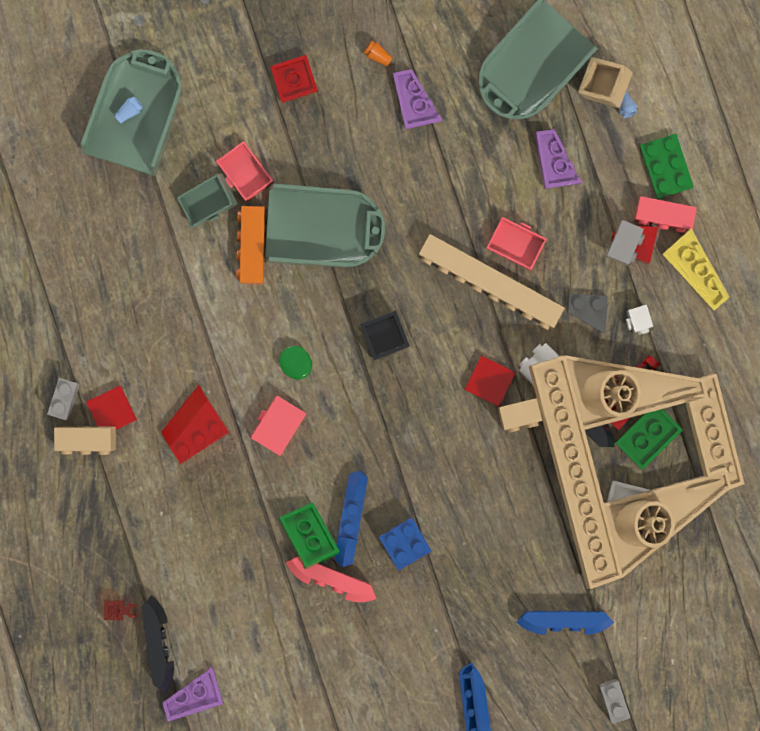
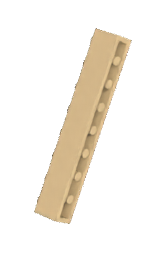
M431 234L418 255L422 257L420 260L425 264H435L438 266V271L446 275L448 272L455 275V280L462 284L466 281L472 285L471 289L479 293L482 291L488 293V298L495 302L500 300L506 303L504 306L511 311L519 310L522 312V317L530 321L532 318L539 321L538 325L546 330L549 327L551 329L555 327L565 309L563 306Z

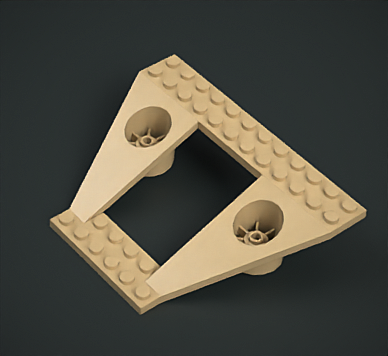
M567 355L558 356L529 366L587 589H593L623 578L659 547L666 544L671 537L724 493L745 484L716 373L694 378ZM608 380L610 382L609 386L605 385ZM615 403L616 409L612 411L611 408ZM685 403L704 476L603 502L585 430ZM648 507H650L653 510L651 515L649 513Z

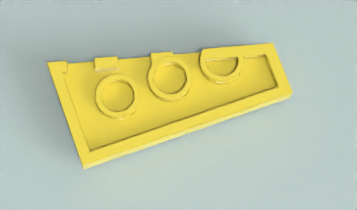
M692 228L663 253L664 257L713 310H716L729 298L726 289Z

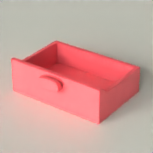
M244 141L216 160L227 176L225 180L231 188L235 187L246 203L274 183Z
M502 217L486 249L531 271L547 239L530 231L531 227L522 222L518 225Z
M276 395L267 411L264 409L261 411L257 418L260 422L250 438L281 456L306 413Z

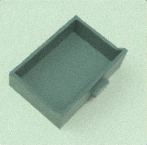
M217 174L177 197L190 222L191 228L198 227L207 221L212 222L218 219V215L238 204L223 174Z

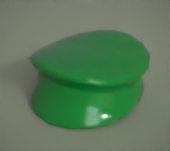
M290 346L281 353L279 364L287 376L295 380H301L311 373L312 360L305 349L299 346Z

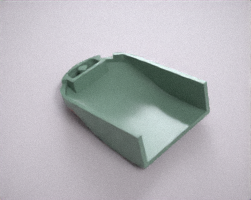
M537 0L483 62L479 74L482 98L488 107L500 116L509 119H525L534 116L555 98L598 51V48L545 0Z
M134 50L129 54L120 56L111 64L105 75L81 141L83 154L156 177L181 96L180 76L168 58L150 50ZM136 97L143 106V109L140 110L141 113L120 123L114 114L117 113L128 98Z
M272 184L269 187L264 263L354 267L367 262L380 249L385 235L384 218L380 209L365 194L353 190Z

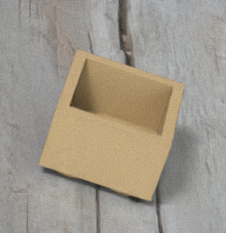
M591 57L578 93L587 100L620 108L633 72L624 65Z
M537 398L497 408L502 430H507L508 433L519 431V426L526 425V428L539 426L538 422L542 421Z

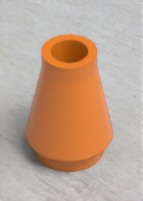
M371 41L363 52L367 55L366 58L381 63L386 67L393 58L378 42Z

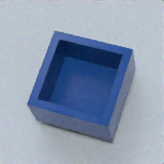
M412 517L379 536L398 571L432 552Z

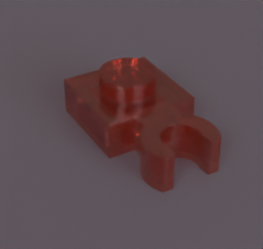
M104 600L103 619L123 620V615L136 618L137 614H131L129 610L132 607H137V604L129 603L127 606H124V600Z

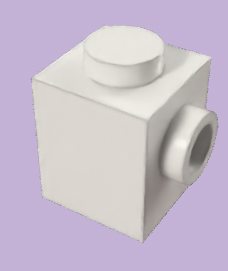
M647 305L626 311L628 316L626 324L629 330L632 329L633 333L638 332V335L650 332L649 328L653 327Z

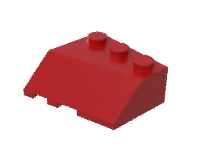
M200 385L196 387L161 431L180 464H183L230 433Z

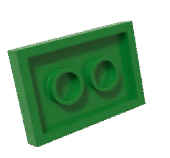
M676 133L639 145L657 200L694 188Z
M663 409L643 414L615 444L643 470L683 429Z
M313 502L279 517L278 521L304 569L339 554L340 551Z

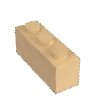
M59 426L54 428V451H61V454H72V451H79L81 455H89L91 451H98V455H109L110 451L116 450V427Z

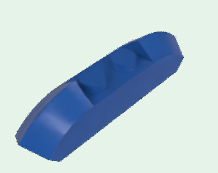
M360 470L349 474L337 540V547L340 552L334 558L341 567L353 564L368 480V477Z
M526 611L516 623L530 632L546 635L547 628H550V631H562V628H569V631H581V628H584L585 635L607 629L614 621L604 611Z
M471 662L463 667L459 673L466 731H491L485 685L477 668Z

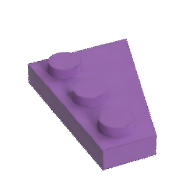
M412 69L393 73L405 130L443 122Z
M555 129L535 132L544 189L583 183L574 170V165L569 160Z
M211 667L207 672L197 677L189 685L163 702L168 722L224 704L214 668Z

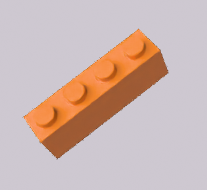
M241 206V211H238V222H241V230H237V241L241 242V249H237V261H240V268H237L236 279L240 280V284L264 285L265 207Z

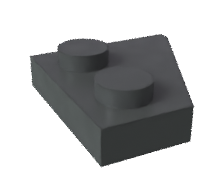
M569 294L568 314L594 327L601 333H606L608 296Z

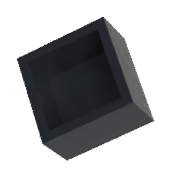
M396 311L360 324L374 361L410 347Z

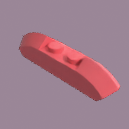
M298 557L286 562L290 571L299 580L308 585L311 578L315 579L314 583L323 587H325V584L330 585L333 591L343 594V591L347 592L345 599L348 601L368 602L377 599L371 584L320 563L304 569Z

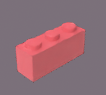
M640 196L637 201L634 221H638V225L641 226L653 224L657 225L658 229L668 230L669 227L676 229L675 232L685 234L691 228L693 230L697 207Z

